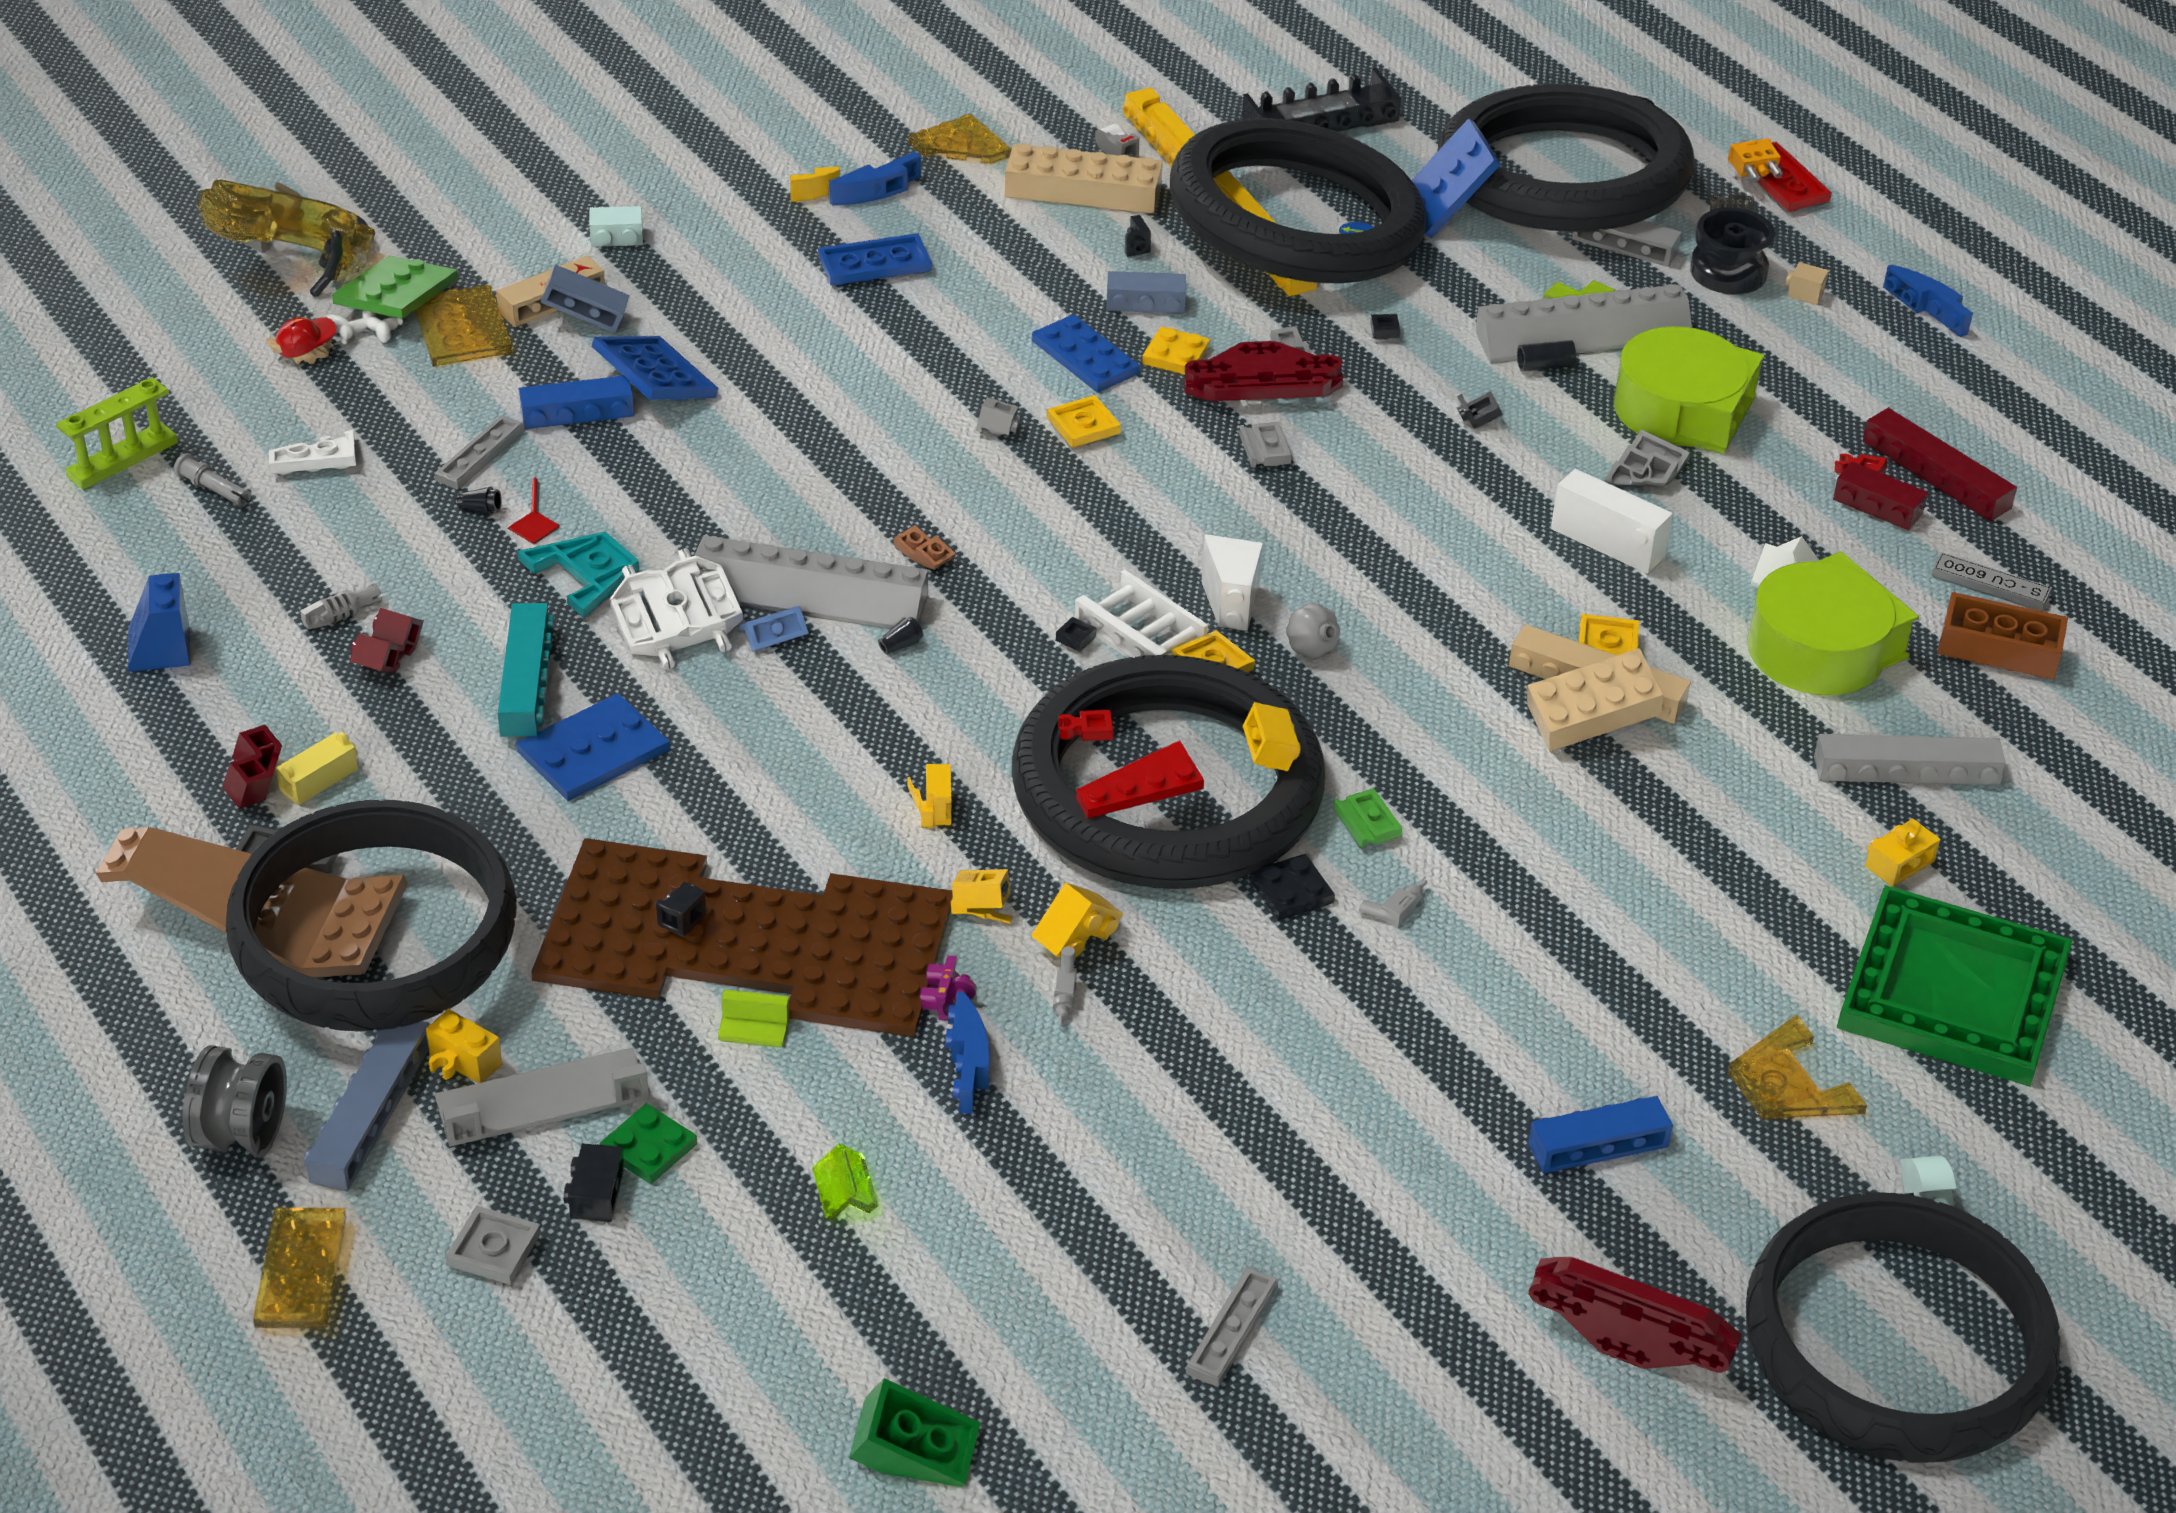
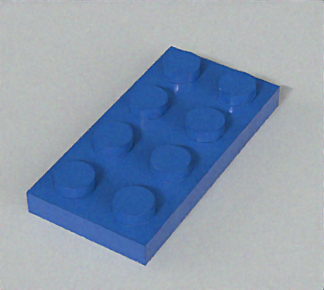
M918 233L818 248V258L831 286L885 277L893 278L898 275L912 273L919 274L932 270V261Z
M1075 314L1032 332V341L1097 393L1134 377L1140 372V365Z

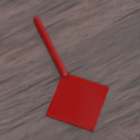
M536 477L532 479L531 512L508 527V530L532 544L537 543L560 528L559 524L537 512L538 479Z

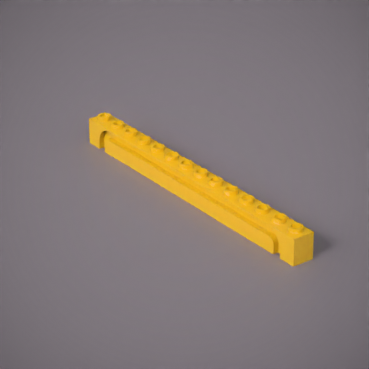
M1152 87L1125 93V104L1122 107L1124 116L1132 122L1136 130L1142 133L1147 142L1151 143L1158 154L1172 167L1178 151L1195 134L1165 102L1160 103V96ZM1225 171L1213 178L1220 190L1234 203L1261 218L1276 223L1229 171ZM1269 274L1277 286L1282 288L1289 297L1315 290L1317 287V283Z

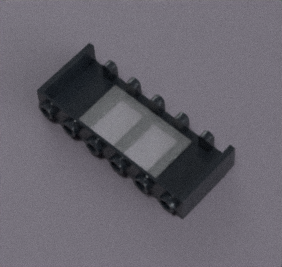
M1373 68L1369 86L1361 87V79L1357 74H1353L1349 79L1348 90L1339 91V83L1336 79L1332 78L1327 83V93L1317 96L1316 86L1313 83H1308L1305 87V97L1295 100V92L1292 88L1287 87L1283 91L1282 103L1273 105V97L1267 91L1261 95L1260 107H1258L1248 93L1243 94L1242 116L1245 119L1272 118L1292 120L1317 125L1329 130L1342 131L1399 121L1401 97L1379 70Z

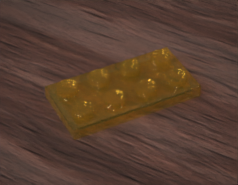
M274 1208L253 1315L255 1328H327L347 1218L345 1208Z

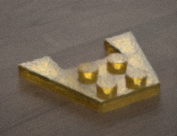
M1797 1014L1729 1063L1727 1071L1729 1076L1761 1119L1865 1114L1867 1104L1850 1082L1820 1091L1791 1053L1793 1050L1812 1045L1814 1039L1813 1034Z

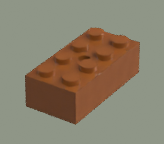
M1951 592L1937 654L2055 680L2062 655L2068 617Z

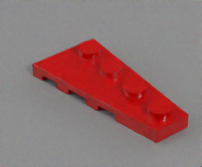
M1179 740L1076 789V799L1088 819L1204 789V779Z

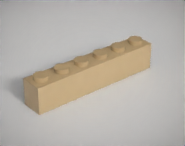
M1525 624L1512 643L1509 667L1547 679L1617 655ZM1650 667L1663 693L1662 715L1656 716V718L1675 724L1687 704L1691 681Z

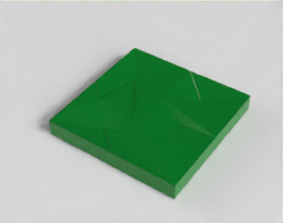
M1884 885L1840 1012L1837 1029L2031 1087L2073 940Z

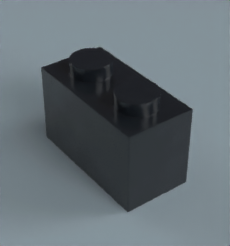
M581 1144L578 1157H573L571 1162L570 1174L573 1177L572 1182L565 1184L563 1195L564 1204H569L571 1219L612 1222L625 1170L623 1147Z

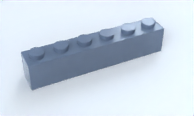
M421 1021L408 1026H398L395 1029L377 1031L376 1041L370 1050L365 1051L362 1064L357 1073L351 1075L347 1090L342 1098L339 1097L336 1100L330 1119L322 1124L317 1141L305 1153L304 1166L307 1167L310 1183L348 1192L429 1051L426 1028L429 1024L427 1022Z

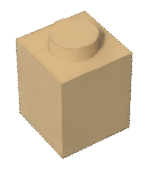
M1799 262L1795 270H1790L1786 279V286H1789L1787 297L1817 305L1825 291L1829 270Z

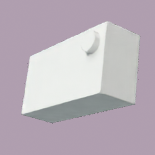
M1574 469L1557 485L1551 529L1649 574L1665 558L1673 513L1578 469Z

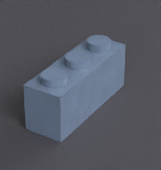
M555 264L540 302L616 333L625 313L630 295Z
M1108 271L1106 311L1185 314L1186 274Z

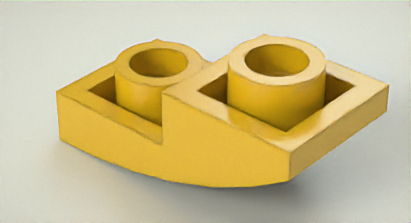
M839 166L814 168V174L790 175L791 202L811 200L829 195V181L840 177Z

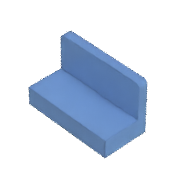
M800 606L737 626L739 632L745 630L752 652L809 634Z

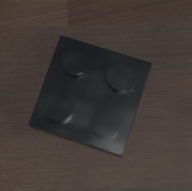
M1306 853L1267 865L1249 874V881L1278 921L1334 903V892Z

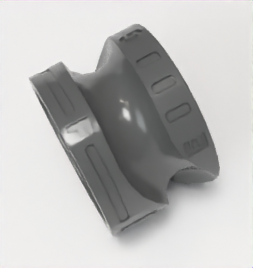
M215 1045L205 1047L198 1055L192 1067L185 1091L183 1131L188 1145L193 1148L227 1153L229 1146L238 1141L253 1156L257 1158L265 1156L271 1149L279 1132L285 1108L287 1075L283 1059L279 1055L257 1053L243 1065L236 1062L232 1056V1048Z

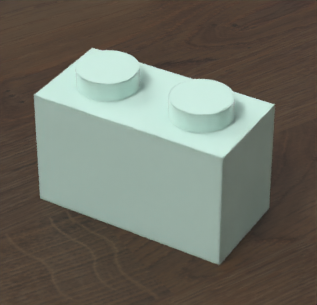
M642 206L590 208L591 247L643 245Z

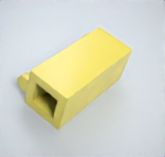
M335 732L276 767L279 790L297 805L304 803L358 770L356 759L358 752L355 745L348 740L344 732L339 734Z

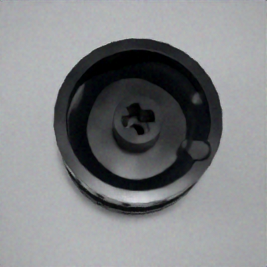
M1718 208L1703 214L1697 223L1695 235L1697 246L1693 250L1690 263L1692 277L1705 288L1723 294H1746L1758 290L1765 284L1768 275L1769 261L1762 250L1774 244L1775 229L1773 225L1760 214L1742 208Z

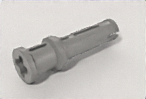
M182 454L174 464L176 476L190 479L196 487H207L239 507H245L248 504L240 496L249 501L251 499L250 491L214 473L209 464L195 461L191 454Z

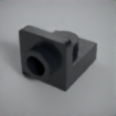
M1141 215L1130 216V227L1127 228V233L1125 234L1126 256L1131 257L1150 253L1151 230Z

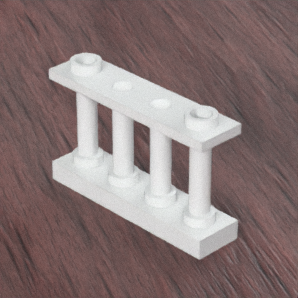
M1125 569L1121 571L1120 590L1099 603L1092 601L1085 595L1075 600V618L1096 627V637L1126 658L1168 655L1172 652V649L1202 637L1208 632V625L1201 619H1198ZM1126 599L1137 605L1119 617L1108 612V610ZM1146 613L1158 619L1140 631L1129 626L1130 623ZM1167 627L1178 633L1161 645H1157L1149 639Z

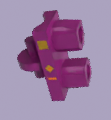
M947 955L945 965L929 964L926 977L928 986H938V988L922 987L920 994L922 1009L937 1010L939 1020L948 1021L949 1005H953L954 1001L956 1002L957 991L964 992L970 1000L975 997L977 991L976 984L970 980L969 975L962 974L960 977L956 972L957 956Z

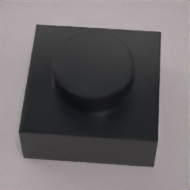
M1371 314L1370 325L1373 338L1390 339L1400 337L1397 314Z
M1072 616L1056 631V641L1080 652L1096 637L1097 628Z

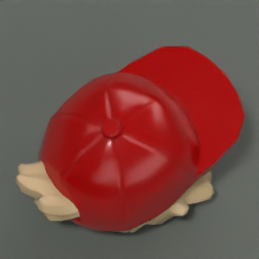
M296 317L285 322L277 332L276 337L266 338V342L274 353H278L286 358H293L297 364H300L303 360L313 364L317 358L329 356V349L334 346L331 339L336 335L337 329L334 321L328 317H320L314 320L306 317Z

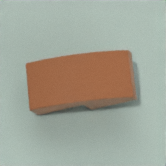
M916 525L896 536L893 545L907 557L933 570L953 559L956 555L937 535L930 539Z

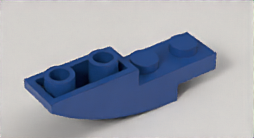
M914 151L878 168L868 164L829 181V203L831 205L859 204L884 199L907 191L908 182L921 177V155Z
M1892 264L1887 266L1883 288L1916 313L1928 312L1959 337L1968 335L1973 312L1962 305V295L1945 284L1919 272Z
M957 991L956 1005H949L948 1024H953V1029L946 1030L945 1048L952 1049L951 1062L956 1063V1074H961V1079H954L953 1099H959V1113L973 1114L975 1089L989 1090V1045L985 1026L977 1009L964 992Z

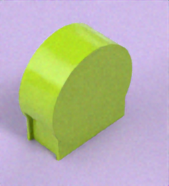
M1669 326L1644 331L1631 338L1622 350L1614 394L1615 411L1620 420L1637 434L1640 430H1643L1676 446H1696L1725 454L1757 395L1756 390L1764 354L1736 347L1718 335L1696 328Z
M1840 551L1819 561L1798 562L1780 567L1763 579L1759 585L1747 640L1748 651L1754 663L1763 673L1788 688L1816 695L1847 694L1870 685L1878 678L1883 669L1909 658L1910 655L1906 652L1912 624L1919 619V615Z

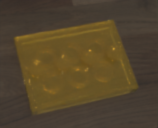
M490 284L440 292L414 310L432 367L512 353V344Z

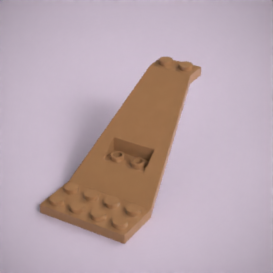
M129 827L120 830L96 874L101 882L129 880L226 933V912L230 892L235 881L238 880L237 876L252 854L152 827ZM303 868L289 877L270 896L258 917L255 935L262 946L275 959L304 975L328 977L365 974L407 888L408 882L404 875L347 879Z

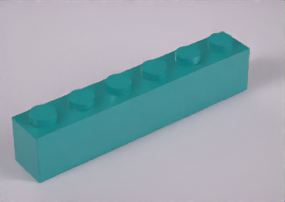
M512 603L498 706L500 737L537 736L538 724L544 723V708L540 705H546L545 687H548V669L545 668H550L549 650H552V633H554V615H548V603Z

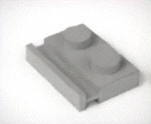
M1279 422L1252 424V428H1245L1244 425H1240L1239 435L1252 468L1256 467V464L1261 463L1264 466L1291 464V452Z

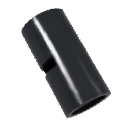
M1566 340L1519 345L1517 349L1518 367L1522 372L1574 367L1576 363L1574 342Z

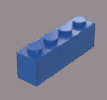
M624 376L518 388L520 411L525 429L634 417L630 382Z
M1658 1096L1638 1098L1629 1102L1605 1105L1595 1109L1575 1111L1570 1114L1532 1121L1528 1145L1544 1174L1668 1148L1673 1124Z

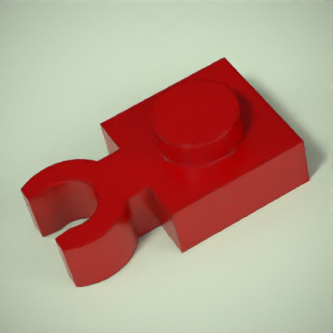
M1843 453L1839 455V461H1835L1836 473H1842L1852 461L1882 474L1887 469V458L1861 454L1858 458H1855L1850 454Z
M1110 710L1079 711V717L1069 714L1058 716L1061 739H1071L1076 735H1081L1082 741L1113 740Z

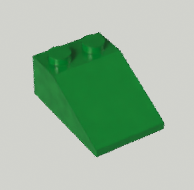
M883 1378L865 1397L849 1459L884 1474L963 1487L966 1484L981 1422Z

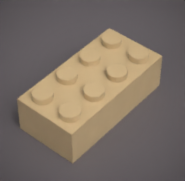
M1638 648L1527 685V705L1550 752L1662 715L1663 693L1641 649Z

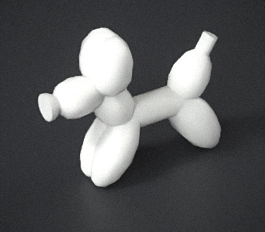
M364 310L361 319L350 322L341 315L331 314L327 316L334 321L337 329L336 333L340 334L342 344L347 343L353 336L354 331L365 328L376 331L378 339L382 343H387L391 339L390 331L396 329L398 325H403L401 318L388 317L382 321L377 318V313Z

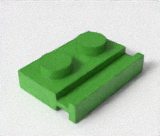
M1374 788L1349 795L1343 801L1339 799L1334 800V811L1361 849L1371 842L1375 845L1402 836V826Z

